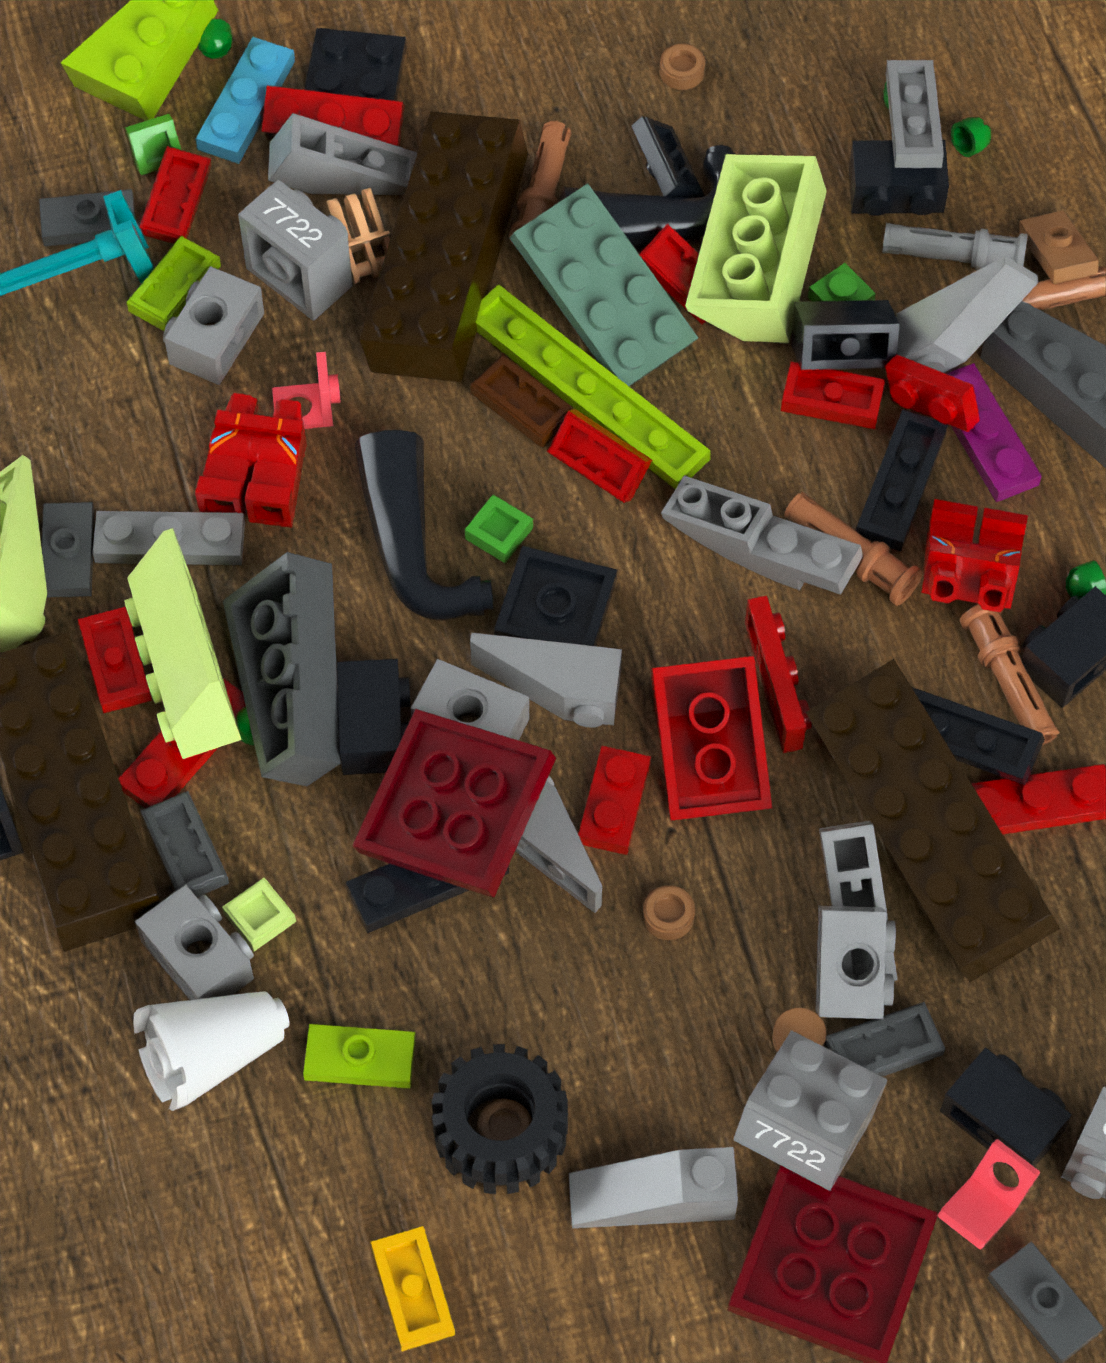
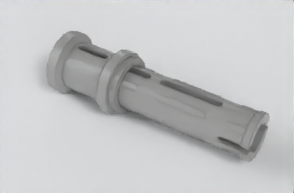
M886 223L882 253L971 263L970 268H975V271L1003 256H1007L1023 266L1028 234L1020 233L1018 237L989 234L988 229L983 228L976 230L975 234L957 233Z

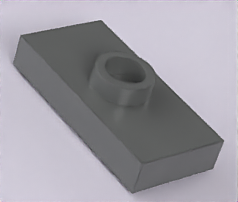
M132 189L121 190L135 216ZM117 191L39 199L41 232L44 246L88 242L94 240L96 234L110 230L111 227L103 196Z
M93 502L43 504L42 555L47 598L92 596L95 516Z
M188 791L141 810L143 821L175 891L186 884L195 896L199 897L229 884L228 876Z
M925 1002L885 1015L883 1019H873L827 1035L825 1041L827 1049L882 1077L943 1056L945 1052L944 1044Z
M1032 1241L989 1273L987 1278L1056 1363L1066 1361L1097 1337L1104 1329Z

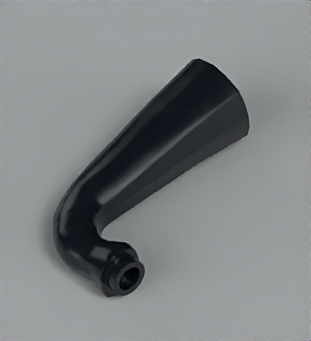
M725 145L712 146L706 150V156L703 161V173L711 182L712 190L700 198L594 192L634 248L646 247L667 224L684 240L700 238L705 234L726 154L735 153H733L731 147ZM563 187L560 201L579 188Z
M384 430L359 437L355 442L354 449L363 494L386 574L400 601L415 614L426 619L438 621L456 619L467 615L484 616V610L494 609L491 580H481V576H471L461 585L446 587L435 583L427 574L424 508V441L422 437L416 432L404 430Z

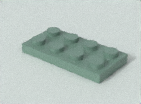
M588 183L511 235L510 240L596 360L629 387L698 339L696 333Z

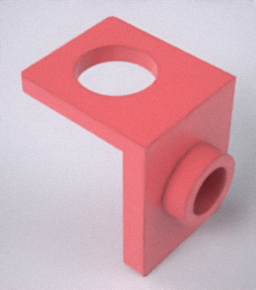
M316 352L319 383L272 388L274 409L276 401L281 399L290 400L294 397H303L310 401L312 408L307 415L303 416L305 429L333 426L331 404L341 403L338 374L328 375L326 352Z
M996 1139L971 1178L941 1208L937 1216L978 1249H982L1015 1213L1039 1176L1040 1171L1000 1140ZM1003 1162L1010 1165L1018 1175V1186L1008 1187L1000 1183L993 1172L994 1163Z

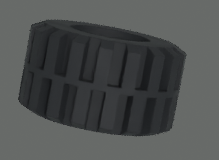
M493 1044L494 1053L484 1054L482 1046L471 1050L470 1061L466 1062L460 1056L451 1063L452 1074L449 1075L445 1072L442 1074L438 1081L439 1093H434L432 1100L433 1132L439 1157H445L446 1168L453 1176L458 1172L462 1174L463 1184L473 1189L477 1181L484 1183V1193L496 1194V1186L506 1185L507 1194L519 1192V1182L526 1180L531 1188L540 1182V1172L545 1171L550 1174L556 1167L557 1155L562 1156L566 1146L568 1100L566 1090L561 1091L559 1075L556 1071L547 1072V1061L541 1056L537 1055L533 1061H530L528 1059V1049L516 1046L515 1052L512 1054L505 1052V1044ZM505 1098L522 1104L529 1111L533 1120L529 1127L517 1137L498 1141L485 1138L474 1131L468 1123L469 1117L482 1103L492 1099Z

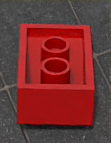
M754 656L650 668L670 821L772 809Z

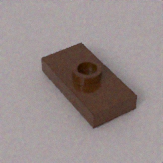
M503 354L470 384L473 396L541 448L556 435L568 410L574 409Z

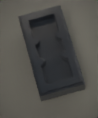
M641 116L631 127L647 159V170L657 181L663 196L703 197L702 188L673 126Z

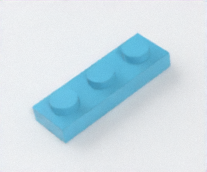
M252 37L196 137L197 150L238 164L240 163L263 121L267 85L276 87L283 85L295 63L294 50Z

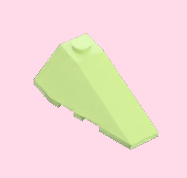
M24 455L0 472V653L14 649L25 641L35 639L42 631L46 620L43 613L47 598V587L31 460Z

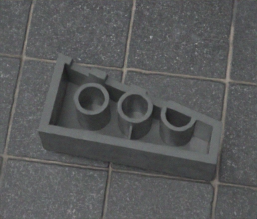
M1021 301L984 341L980 358L1106 468V345Z
M286 552L225 598L223 605L261 777L309 786L341 764L333 573L331 563Z

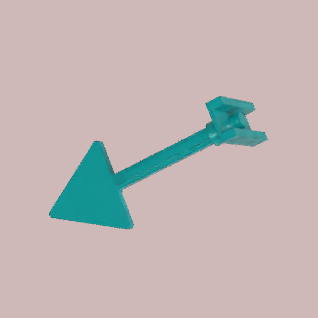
M119 190L103 196L111 227L110 230L96 234L94 240L0 273V296L103 259L106 262L125 255L140 283H143L155 267L146 251L149 248L147 240L122 191Z

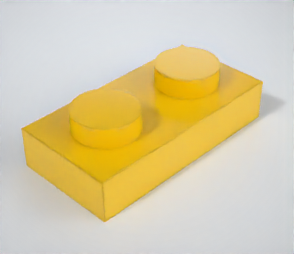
M424 1226L371 1241V1248L401 1350L405 1351L454 1336L455 1329Z

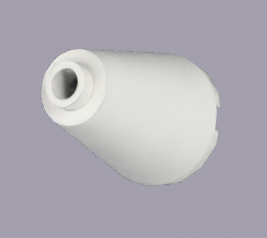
M266 991L147 1005L137 1009L134 1013L133 1026L135 1034L142 1031L145 1032L147 1047L138 1049L148 1079L161 1102L172 1099L169 1109L174 1111L185 1107L282 1042L284 1039V1029L289 1027V1018L285 1006L279 998L272 999Z

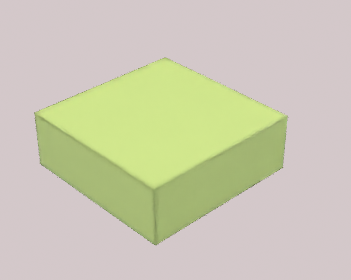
M265 877L222 906L224 915L253 951L259 949L296 922L295 914Z

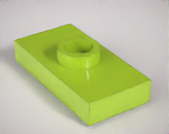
M180 236L126 302L128 312L164 331L169 320L174 316L178 317L186 305L187 294L195 281H201L210 266L216 269L221 267L220 257Z
M309 1024L303 1072L304 1081L411 1089L416 1041L415 1032Z

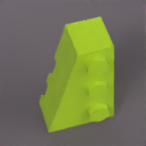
M131 0L61 62V65L74 87L145 121L153 119L198 46L205 28L211 19L215 18L219 10L214 0Z

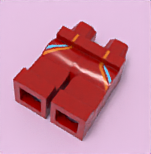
M233 393L225 411L217 410L215 428L211 435L203 476H199L195 490L199 512L243 513L245 515V510L247 509L250 523L292 528L303 458L307 447L301 403L299 401L281 399L276 401L273 417L257 415L258 401L256 398L247 394ZM214 500L233 502V504L223 506L217 504ZM261 506L280 508L281 510L277 512L266 511Z
M934 499L926 537L924 579L921 593L929 594L932 601L949 604L956 599L978 603L983 610L999 613L1004 608L1011 609L1020 568L1028 515L984 508L977 543H973L978 506Z

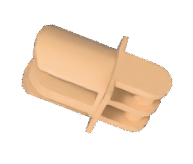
M371 187L363 189L361 193L373 231L371 233L356 194L347 195L344 199L346 213L355 237L353 239L351 238L338 199L334 198L326 201L331 215L339 219L348 232L353 284L360 283V277L370 274L373 278L379 277V271H381L390 243V232L385 231ZM382 244L385 255L375 258L371 247ZM363 250L366 261L355 264L352 253Z

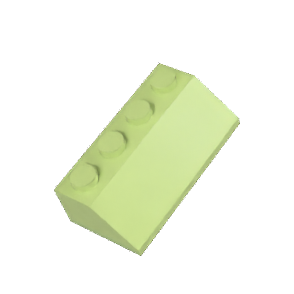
M726 154L685 305L688 312L742 341L789 343L793 327L794 302L800 301L827 192L816 156Z
M174 529L163 531L127 577L133 597L124 600L133 628L142 627L143 635L135 637V641L144 666L152 664L154 669L153 673L146 675V679L154 703L163 702L165 711L157 713L163 737L166 743L175 740L182 758L185 759L242 739L198 594Z

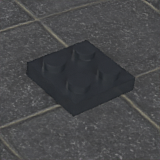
M317 28L304 90L397 101L407 49L406 37Z
M522 546L494 629V635L596 646L615 588L618 570Z

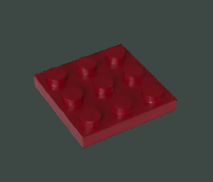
M415 709L352 846L359 854L494 898L556 757L551 750Z
M780 1165L727 1311L864 1363H887L933 1232L938 1212L840 1176L829 1191Z

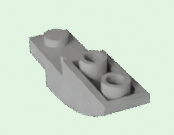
M687 476L682 478L661 512L664 520L703 546L759 575L799 591L805 582L841 595L863 557L861 545L773 516L771 506L768 503Z

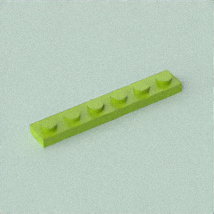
M498 284L482 299L476 319L477 333L571 407L651 458L652 462L649 469L674 489L677 488L684 476L692 478L710 460V450L502 286Z

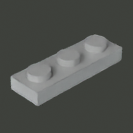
M887 60L886 83L895 168H942L944 151L933 60Z
M96 511L93 543L95 563L138 564L162 532L173 528L187 565H242L245 531L244 514Z

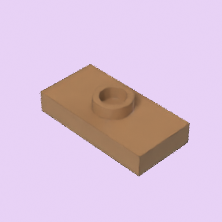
M1063 210L1019 220V234H1028L1026 245L1053 284L1098 273V258Z

